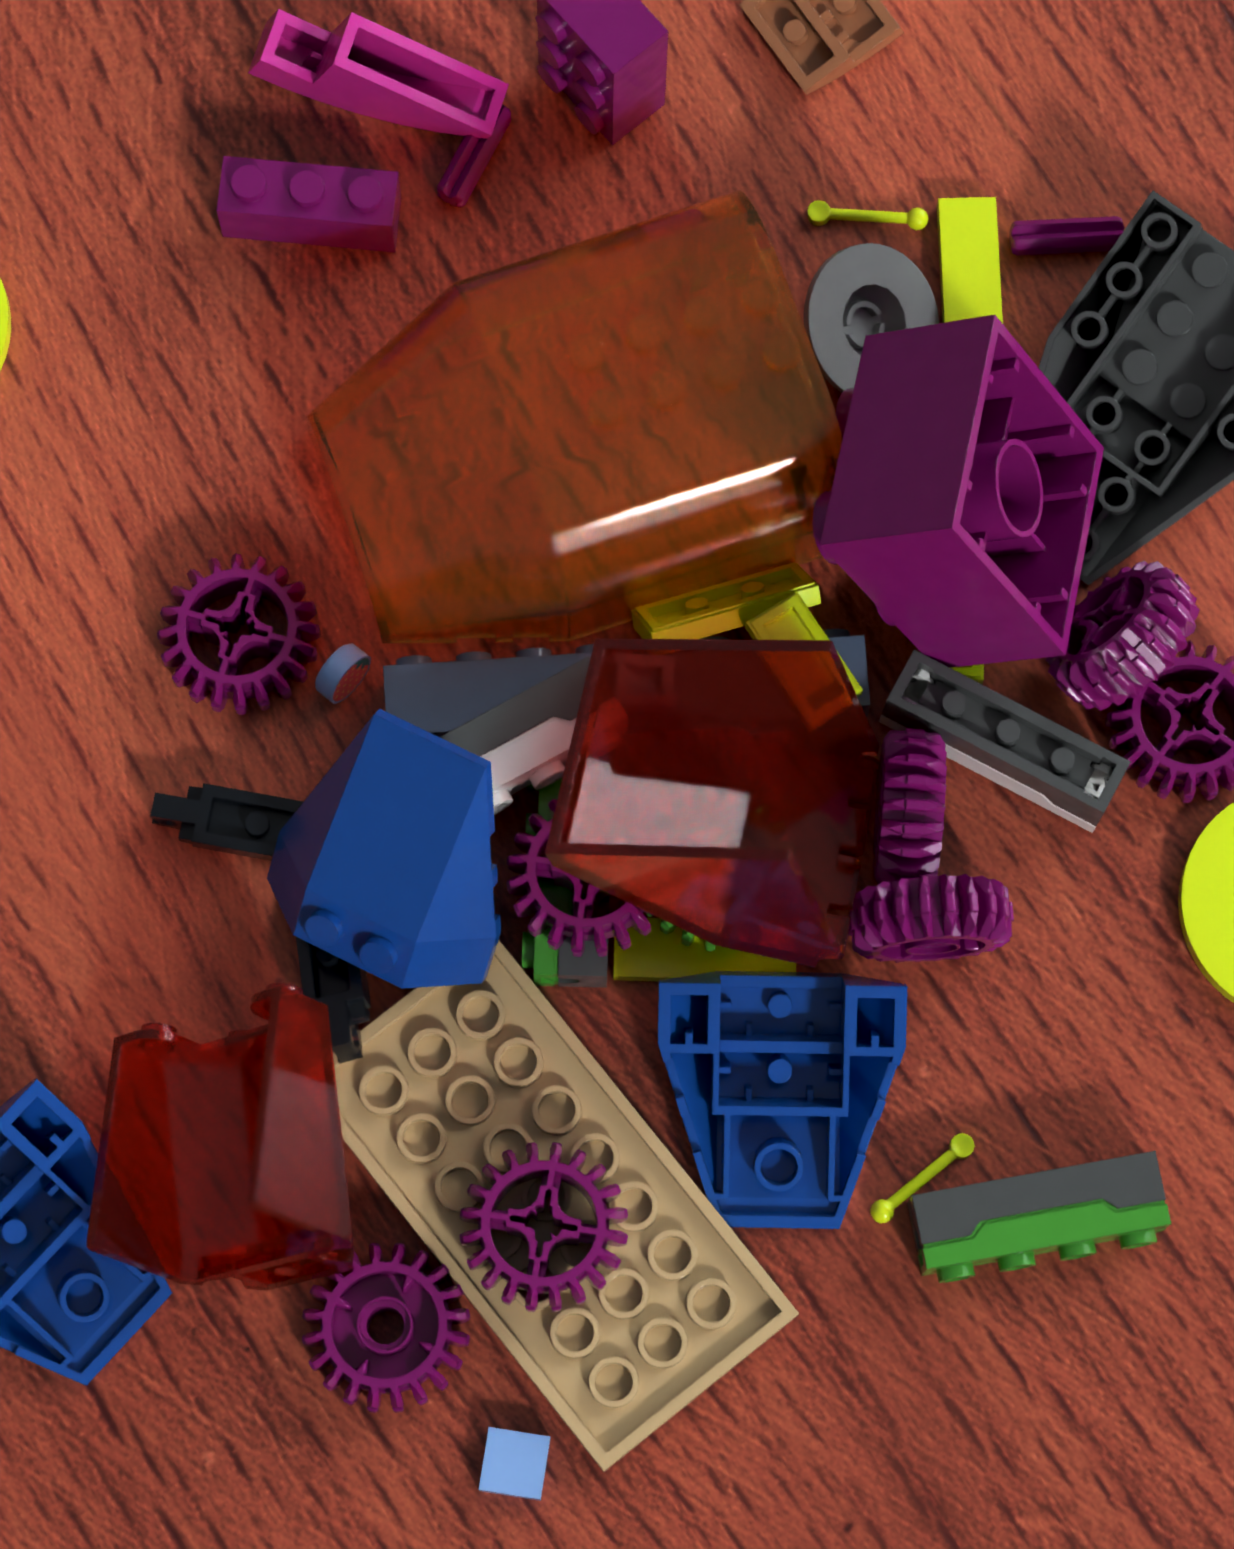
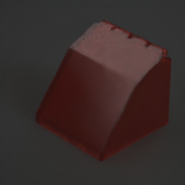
M595 638L545 854L552 866L717 946L816 967L817 962L821 959H842L845 953L851 916L833 915L827 913V910L831 908L849 911L854 906L861 869L860 860L854 857H860L864 853L871 809L848 807V802L866 805L874 801L880 761L871 757L878 755L879 744L833 642L830 640Z

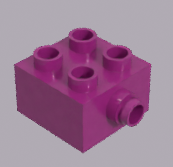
M996 315L866 335L855 385L853 388L844 390L837 402L836 428L841 449L832 490L823 492L818 497L814 506L813 532L821 555L827 562L834 565L838 564L875 603L880 617L886 624L897 626L922 654L949 668L1065 656L1104 447Z

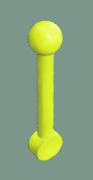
M817 200L812 202L807 210L808 220L816 226H823L829 220L907 224L911 229L917 231L922 230L929 221L927 212L919 207L912 208L909 212L830 208L825 201Z
M965 1133L955 1135L950 1141L949 1149L887 1200L879 1199L875 1201L870 1209L872 1218L881 1224L891 1221L895 1213L894 1209L955 1159H966L972 1154L975 1147L972 1137Z

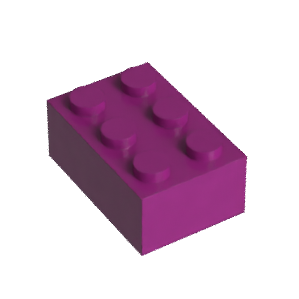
M537 0V16L535 19L538 27V40L536 41L539 63L537 65L538 73L553 92L558 94L563 91L576 105L574 111L578 119L590 133L596 135L600 131L613 146L665 105L668 30L640 0Z

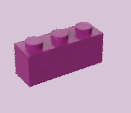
M223 156L216 210L222 236L396 252L402 199L399 173L397 171Z

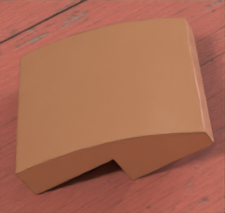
M744 0L739 4L806 95L841 77L904 33L880 0Z

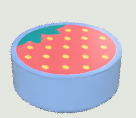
M353 643L341 646L327 659L320 669L315 681L316 690L333 704L343 701L358 687L367 674L371 664V657Z

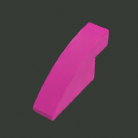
M278 9L265 24L248 74L289 91L360 115L433 132L459 136L473 135L475 138L484 139L492 136L509 86L508 83L353 12L332 32H329Z

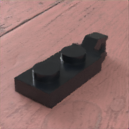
M203 783V788L189 786L187 798L155 793L150 817L153 824L180 829L179 841L192 844L193 847L272 861L280 830L301 806L303 801Z
M296 937L305 1013L312 1021L314 1031L317 1035L326 1033L328 1049L335 1053L339 1064L363 1058L361 1032L358 1024L370 1021L368 1008H371L367 972Z

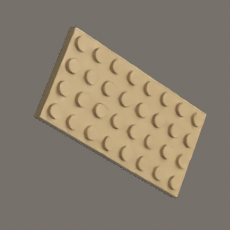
M498 940L487 977L482 984L415 988L360 1031L363 1058L339 1064L337 1056L332 1052L297 1079L305 1093L440 1265L444 1264L449 1269L448 1274L454 1283L461 1286L465 1297L603 1472L628 1454L799 1315V1312L500 940ZM531 1142L537 1144L539 1161H550V1147L553 1142L562 1144L560 1163L569 1165L573 1154L578 1149L584 1151L586 1159L580 1172L586 1175L594 1166L602 1164L606 1168V1174L596 1185L598 1190L612 1184H617L621 1190L620 1195L615 1200L606 1204L607 1209L622 1207L626 1208L628 1212V1219L626 1221L609 1225V1229L622 1231L628 1235L626 1246L616 1247L607 1245L606 1247L607 1251L615 1254L621 1260L619 1268L612 1270L598 1264L595 1269L603 1275L606 1280V1286L602 1290H598L587 1279H584L580 1282V1285L585 1292L586 1301L580 1305L574 1302L569 1289L560 1291L562 1310L559 1312H552L549 1305V1294H538L536 1311H526L525 1299L527 1291L521 1289L518 1290L515 1300L510 1305L503 1303L501 1296L507 1282L501 1279L494 1288L485 1290L481 1285V1280L492 1267L487 1264L480 1269L470 1270L467 1265V1259L472 1254L482 1250L481 1245L467 1247L462 1246L460 1242V1234L478 1229V1224L467 1223L460 1219V1210L466 1207L481 1209L482 1206L481 1203L473 1200L468 1195L467 1189L470 1184H477L489 1190L492 1184L485 1179L482 1174V1168L486 1164H490L501 1175L508 1172L502 1157V1153L508 1149L515 1154L519 1165L528 1163L526 1145ZM542 1178L529 1180L514 1187L503 1197L496 1210L508 1211L509 1208L524 1209L532 1205L537 1199ZM561 1181L558 1201L561 1210L567 1216L581 1219V1223L597 1225L592 1207L583 1194L573 1186ZM550 1197L546 1199L544 1213L537 1214L538 1222L531 1218L527 1225H525V1227L535 1230V1237L538 1241L537 1257L542 1255L543 1243L551 1240L550 1232L557 1236L562 1227L553 1225L552 1214H550ZM491 1229L493 1243L501 1257L516 1270L527 1274L529 1262L527 1243L519 1237L508 1235L507 1231ZM579 1243L578 1246L563 1245L557 1248L551 1254L545 1277L559 1275L574 1268L586 1257L592 1244Z

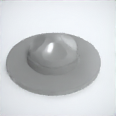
M858 244L844 248L829 257L814 275L804 304V333L810 355L822 376L841 393L848 388H853L855 385L866 335L939 324L936 301L923 273L903 253L881 244Z

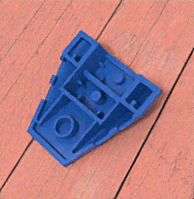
M379 708L279 832L267 880L292 934L401 989L482 984L487 977L501 934L500 914H495L493 887L498 882L497 864H492L490 845V836L495 832L491 762Z
M715 971L659 980L658 1046L689 1138L706 1197L730 1227L840 1229L865 1161V1153L877 1120H880L892 1079L906 1049L907 984L844 973Z
M35 1078L0 1106V1347L87 1386L169 1298L172 1291L137 1224L134 1223L110 1173L106 1170L83 1122Z

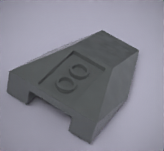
M1155 191L1150 193L1051 332L1039 365L1042 373L1104 447L1080 579L1088 585L1095 582L1234 481V251L1203 230L1200 222Z

